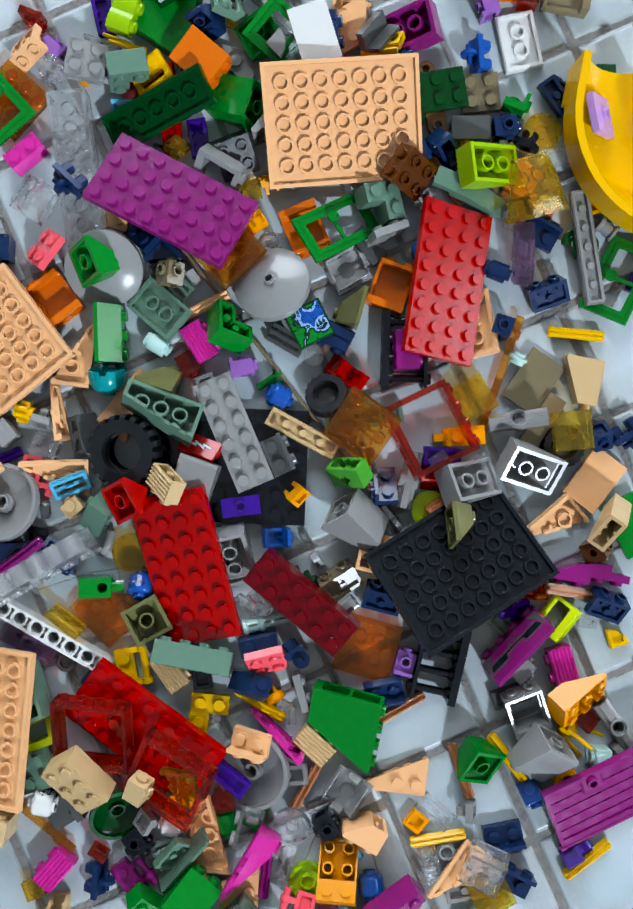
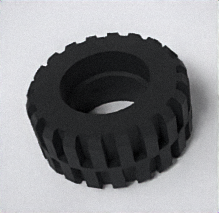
M121 414L104 419L100 422V426H96L93 429L95 435L90 436L88 440L91 443L87 447V453H90L88 462L94 467L92 469L93 473L99 474L100 477L98 479L103 483L108 482L107 485L123 477L141 485L147 484L145 481L149 476L148 474H150L152 464L154 462L162 463L166 461L167 455L163 454V452L167 450V446L162 443V439H164L163 433L159 434L157 427L136 414ZM122 433L133 436L140 446V461L134 469L122 466L115 456V442Z

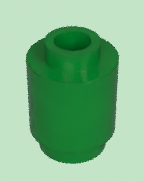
M230 806L220 808L216 814L220 834L223 835V838H232L238 834L239 829L235 809L230 808Z

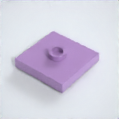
M594 91L586 93L592 132L607 140L615 138L608 100Z

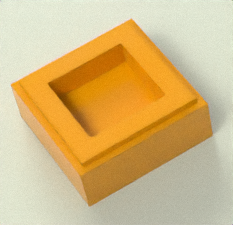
M414 806L402 822L411 831L419 835L430 820L429 817Z

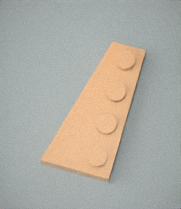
M191 795L190 837L200 827H205L209 839V845L194 860V863L196 865L200 863L204 866L206 873L229 875L230 867L211 795Z

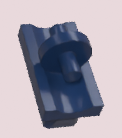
M69 161L61 165L55 162L52 165L55 169L53 173L54 178L52 179V182L55 184L54 192L57 194L64 192L66 195L71 192L78 200L82 198L83 190L88 185V179L83 174L74 178L72 174L75 173V168Z
M633 416L623 421L627 431L622 433L619 426L611 428L614 433L613 446L618 447L623 444L622 446L625 450L629 447L633 449Z
M290 638L282 644L287 653L284 656L286 661H293V664L299 669L309 665L310 657L306 652H303L308 650L305 644L300 645L295 638Z
M102 857L98 861L90 860L86 863L85 872L92 874V878L85 881L84 891L90 893V900L95 901L99 895L109 891V886L115 884V877L110 875L107 857Z

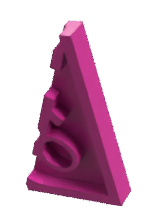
M252 706L249 712L299 766L304 760V753L292 743V737L268 715Z

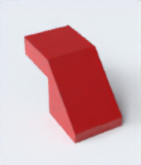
M335 354L324 368L330 375L334 374L336 377H340L347 387L357 393H360L370 379L368 375L354 368L345 359Z

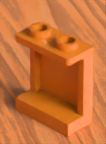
M193 24L168 56L177 67L183 70L196 63H200L212 90L218 86L219 79L223 73L226 74L232 66L230 55Z
M314 198L278 212V218L292 251L302 259H306L311 255L290 221L316 209ZM321 218L306 225L320 249L331 244V239L327 235Z
M381 257L364 304L380 310H391V314L400 317L410 291L413 265L408 263L402 265L397 263L396 259L392 257Z
M55 268L47 269L42 273L41 278L30 282L26 286V291L56 330L87 308L61 273Z

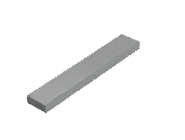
M582 189L571 190L568 192L584 305L604 304L606 300L591 202Z

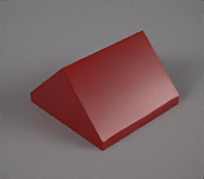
M123 477L100 490L117 525L143 513L148 491L147 487Z

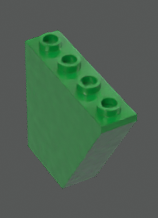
M142 0L145 7L143 15L139 16L136 21L138 23L136 34L155 48H158L163 54L169 56L192 26L185 19V15L199 4H203V0H176L162 9L154 0Z
M317 679L313 688L307 722L364 773L368 774L370 766L374 767L377 755L373 753L374 750L378 751L380 743L377 734H381L384 724L380 720L386 714L387 705H384L385 697Z

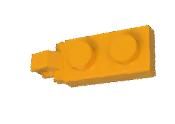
M485 425L449 427L441 429L442 434L432 435V442H442L443 446L447 447L486 444Z

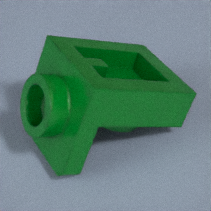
M528 93L523 102L516 97L506 96L500 111L517 114V118L521 119L524 112L528 113L532 102L529 101L532 94Z

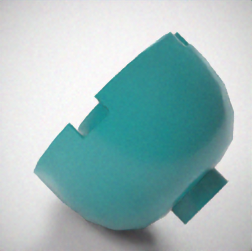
M109 365L90 368L87 371L91 387L99 393H104L106 397L115 396L116 392L122 390L127 382L126 366L115 365V368L109 367Z

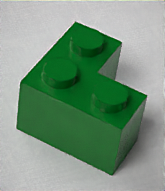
M218 299L207 311V342L241 354L253 342L252 327L236 321L235 305Z
M139 881L126 894L127 909H162L163 896Z

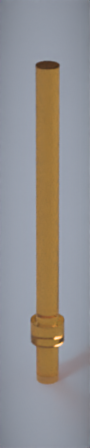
M517 315L479 422L481 425H487L488 416L491 414L509 363L510 352L512 353L516 340H519L521 335L520 329L524 320L522 316Z
M23 803V811L21 813L53 838L52 841L57 845L60 843L72 853L76 845L65 837L66 834L61 830L56 831L54 827L40 816L32 815L30 808Z

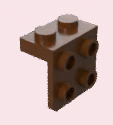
M402 142L395 150L390 161L385 165L380 177L397 186L411 200L417 201L436 174L437 168L416 147Z

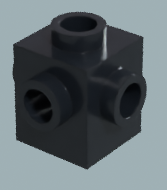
M328 805L312 815L313 831L317 838L321 837L323 842L332 841L341 833V820L336 813L333 814Z
M136 827L121 839L125 846L126 854L133 860L145 859L151 854L150 850L155 846L152 841V834L150 833L148 836L143 837Z

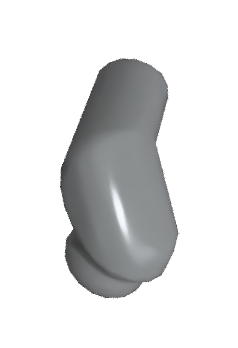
M106 530L103 546H96V555H101V557L108 555L113 546L116 532Z

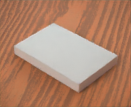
M314 0L287 10L302 60L343 57L326 0Z
M527 10L494 18L505 76L542 68L544 63L533 11Z

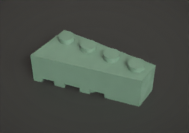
M132 378L128 380L121 401L123 407L147 420L150 424L188 448L191 445L205 406Z
M161 636L160 639L155 638L150 663L230 678L234 658L230 648L219 646L218 650L210 649L211 645L199 643V646L191 645L192 641L180 639L178 643L173 642L172 638L167 636Z

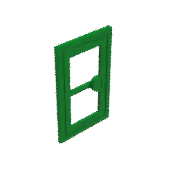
M267 0L242 32L244 37L272 61H288L285 56L289 54V45L295 38L294 33L286 41L285 53L280 59L267 46V41L258 34V31L275 10L289 20L287 10L292 7L284 0Z
M1 73L0 97L4 92L21 112L0 130V146L37 114Z
M354 191L290 221L316 264L368 239L367 237L372 233V229L379 226L370 209L359 210L368 227L349 236L345 235L337 222L339 219L337 211L353 203L357 208ZM327 216V219L335 225L343 239L320 249L306 225Z
M615 235L600 262L602 280L604 278L610 282L615 280L632 287L621 311L603 304L585 306L584 298H582L578 307L625 326L633 311V283L617 277V272L609 268L619 249L633 254V242Z

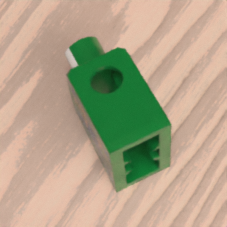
M82 574L79 577L78 598H109L112 596V592L124 591V580H113L112 574ZM105 583L107 588H101L99 584Z

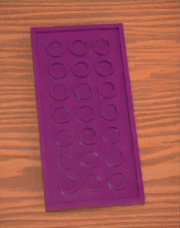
M121 133L82 193L83 199L220 270L259 207V202L124 133Z

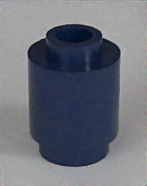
M488 259L483 272L486 278L503 284L504 280L508 282L512 270H509L510 265L494 259L492 261Z

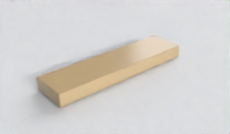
M274 406L264 423L330 460H333L341 445L338 441Z

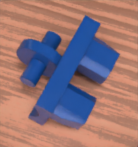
M480 33L476 35L475 39L470 40L466 44V49L460 53L461 59L466 60L467 65H470V74L487 72L492 68V60L484 58V54L490 51L491 42L483 39V34Z

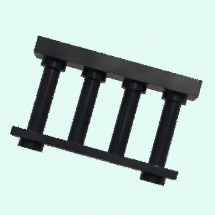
M383 309L381 317L380 388H388L392 382L421 383V389H427V385L431 384V374H428V357L423 356L422 375H394L392 372H389V365H393V353H390V346H392L390 327L405 325L406 317H394V315H391V310Z
M472 631L456 641L458 643L456 650L449 651L444 649L436 654V656L449 658L453 661L452 668H449V670L421 664L423 653L425 652L420 644H418L412 678H407L405 686L409 697L413 698L415 690L443 696L447 706L455 707ZM419 671L447 677V680H449L448 687L441 688L418 683Z

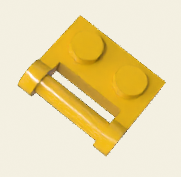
M158 48L146 56L149 67V80L142 83L133 82L139 95L175 76ZM162 72L165 73L162 77H160L146 89L144 88L145 85H147L149 82H151L153 79L159 76Z
M134 645L118 648L113 651L116 667L140 685L154 682L148 654L143 645L140 647ZM135 652L140 653L144 677H139Z

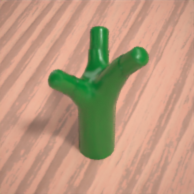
M272 369L266 379L256 384L258 390L264 389L271 383L279 382L283 384V381L276 380L282 375V372L274 375L275 370Z

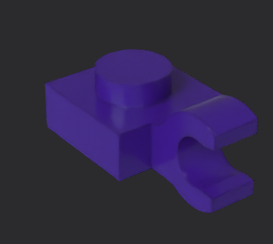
M527 597L521 598L501 611L499 618L505 619L509 617L511 621L519 619L521 611L525 607H530V600Z
M587 840L579 846L574 845L564 852H561L560 849L557 851L568 870L584 862L583 854L592 851L594 848L590 840Z

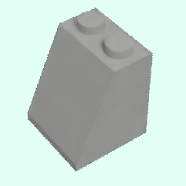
M180 453L175 471L187 483L185 489L204 485L208 501H210L222 466L186 453Z
M356 488L332 502L321 529L364 551H368L382 543V537L387 529L389 517L359 488Z
M536 722L507 754L510 766L514 771L521 772L530 779H536L540 782L555 777L579 764L564 736Z

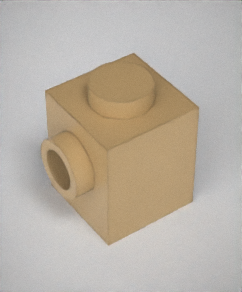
M138 769L128 779L122 799L139 808L153 794L154 788L152 787L155 779Z

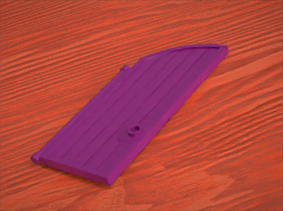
M633 747L540 792L560 843L558 847L561 852L633 817Z

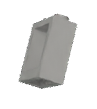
M209 143L199 148L193 169L205 175L210 160L234 174L230 188L241 193L239 188L247 178L245 172L248 166Z
M535 680L525 682L520 686L499 693L511 731L517 741L522 738L535 722L548 729L554 728L542 690ZM535 696L540 713L515 722L510 705Z

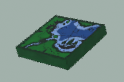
M319 298L302 305L294 314L285 318L301 351L336 333Z

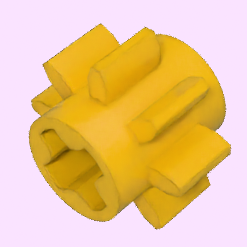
M22 400L21 404H15L13 417H17L16 422L22 424L29 423L32 413L37 414V408L33 407L34 403Z

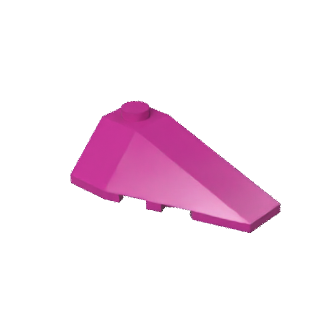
M261 822L222 889L219 899H225L270 859L273 852L277 854L282 845L280 842L281 834Z

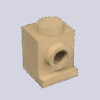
M77 493L66 497L62 501L63 505L59 508L69 520L75 519L86 507V501Z

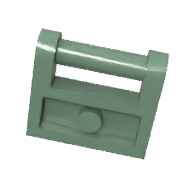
M210 0L211 11L237 23H243L246 20V13L243 10L242 4L243 0ZM231 2L235 3L236 10L232 9Z

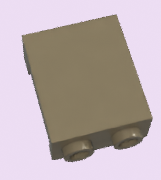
M538 0V3H541L539 12L584 19L590 10L591 0Z

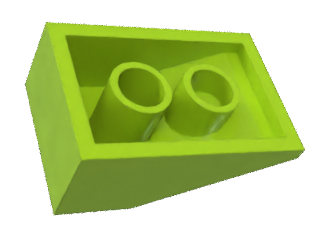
M470 141L455 150L460 189L476 190L521 184L516 145Z

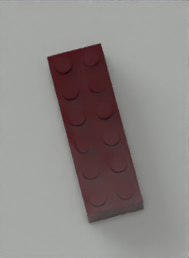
M272 547L262 555L243 579L247 585L332 657L337 654L359 628L360 621Z

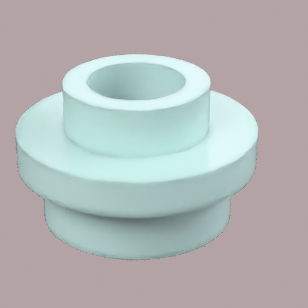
M515 351V353L510 352V362L520 367L527 363L526 355Z

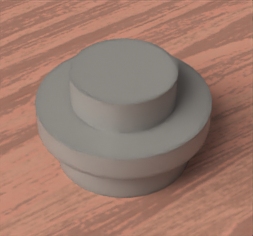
M453 843L438 844L436 846L437 856L444 861L451 860L455 854Z

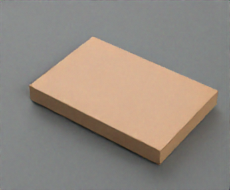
M592 449L561 492H566L578 505L590 514H594L627 468L605 451L594 452Z

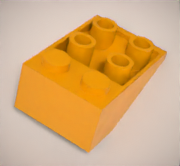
M602 673L561 683L547 696V708L550 717L563 729L567 725H573L578 719L577 716L581 713H587L592 703L595 701L599 702L604 697L607 675Z
M335 838L332 841L328 840L326 842H323L322 839L320 840L316 903L356 907L358 845L355 843L350 844L344 838Z

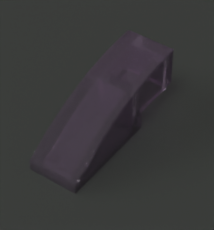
M535 222L514 223L511 254V282L514 285H533Z
M6 621L0 629V641L14 646L16 650L36 653V659L51 665L58 652L57 650Z

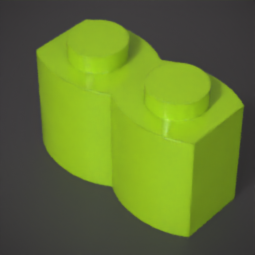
M113 0L105 22L107 30L128 39L132 37V34L135 35L138 28L136 21L144 12L145 6L143 1Z

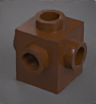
M587 540L578 546L586 564L596 561L598 563L609 560V556L614 552L613 544L604 552L587 542Z

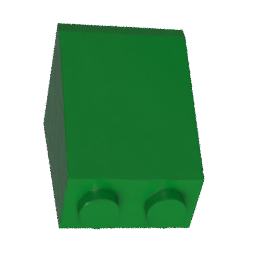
M223 74L219 79L218 86L212 90L217 103L205 110L214 119L241 129L245 128L246 131L251 132V128L263 114L261 85L256 79Z
M193 862L168 891L164 892L161 908L210 909L222 893V882L213 875L211 877L206 873L205 867L200 863L196 865Z

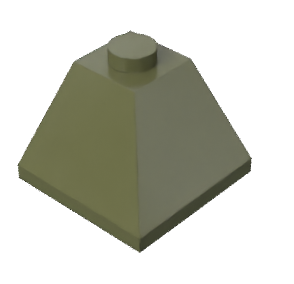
M363 286L343 300L339 308L335 307L333 318L336 319L335 323L357 330L369 286Z
M169 365V368L162 366L135 375L134 379L178 395L184 374L180 372V368Z
M451 501L444 511L449 549H453L476 521L475 511H472L471 505L459 501Z
M156 594L120 612L137 647L173 629Z

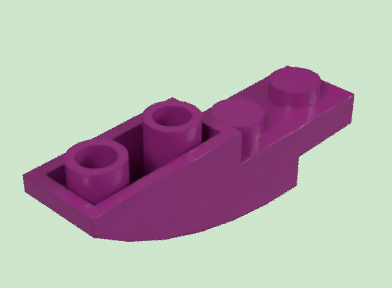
M578 562L556 567L560 573L552 578L553 582L564 583V580L571 581V585L582 587L583 584L590 585V580L598 583H603V580L610 581V585L622 587V584L629 585L630 582L629 576L612 573V565L598 562L588 564L586 562Z

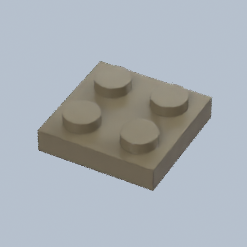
M498 72L465 74L464 78L469 105L468 107L461 108L462 116L500 112Z

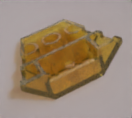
M546 152L511 161L509 176L510 200H507L509 213L505 225L535 219L565 210L570 206L556 169Z

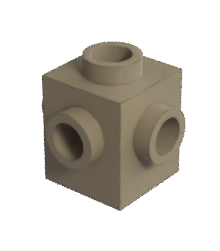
M166 257L165 260L158 261L156 284L169 288L183 287L185 263L178 262V259L174 257Z

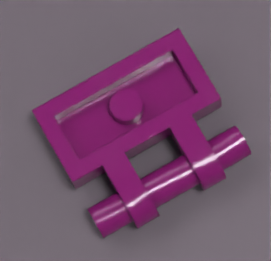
M125 856L110 868V873L126 893L139 881L148 887L149 885L146 881L149 880L153 886L159 881L155 876L156 872L153 868H149L144 861L145 859L141 860L139 858L130 862L127 856ZM136 867L140 868L143 872L142 875L137 871Z

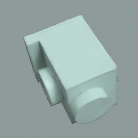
M588 743L593 747V750H589L587 747L585 750V763H589L592 766L612 757V751L605 744Z

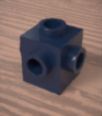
M502 113L499 116H494L491 121L492 143L499 142V140H507V143H511L521 132L520 120L518 121L517 114Z

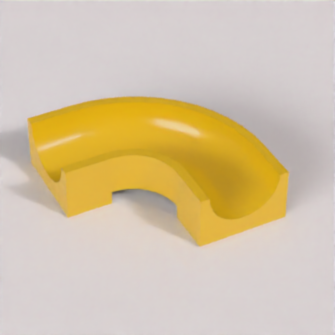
M584 50L568 70L561 108H564L563 136L566 154L574 177L590 202L614 224L633 233V73L619 74L602 70L591 61L593 51ZM594 91L608 100L615 138L607 140L592 132L586 93Z

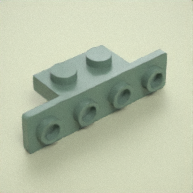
M200 827L191 838L174 837L154 859V869H163L158 874L161 892H167L209 845L205 827Z

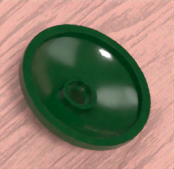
M124 790L113 791L108 802L90 811V829L96 836L102 839H121L135 828L132 822L140 808L147 806V802L145 801L137 808L122 799Z

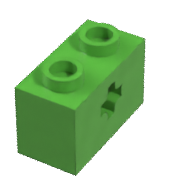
M334 457L325 468L334 487L364 489L374 477L366 458Z

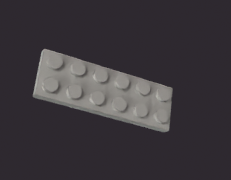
M228 371L193 386L200 404L205 405L203 411L216 441L222 444L221 453L238 493L274 479L230 372Z

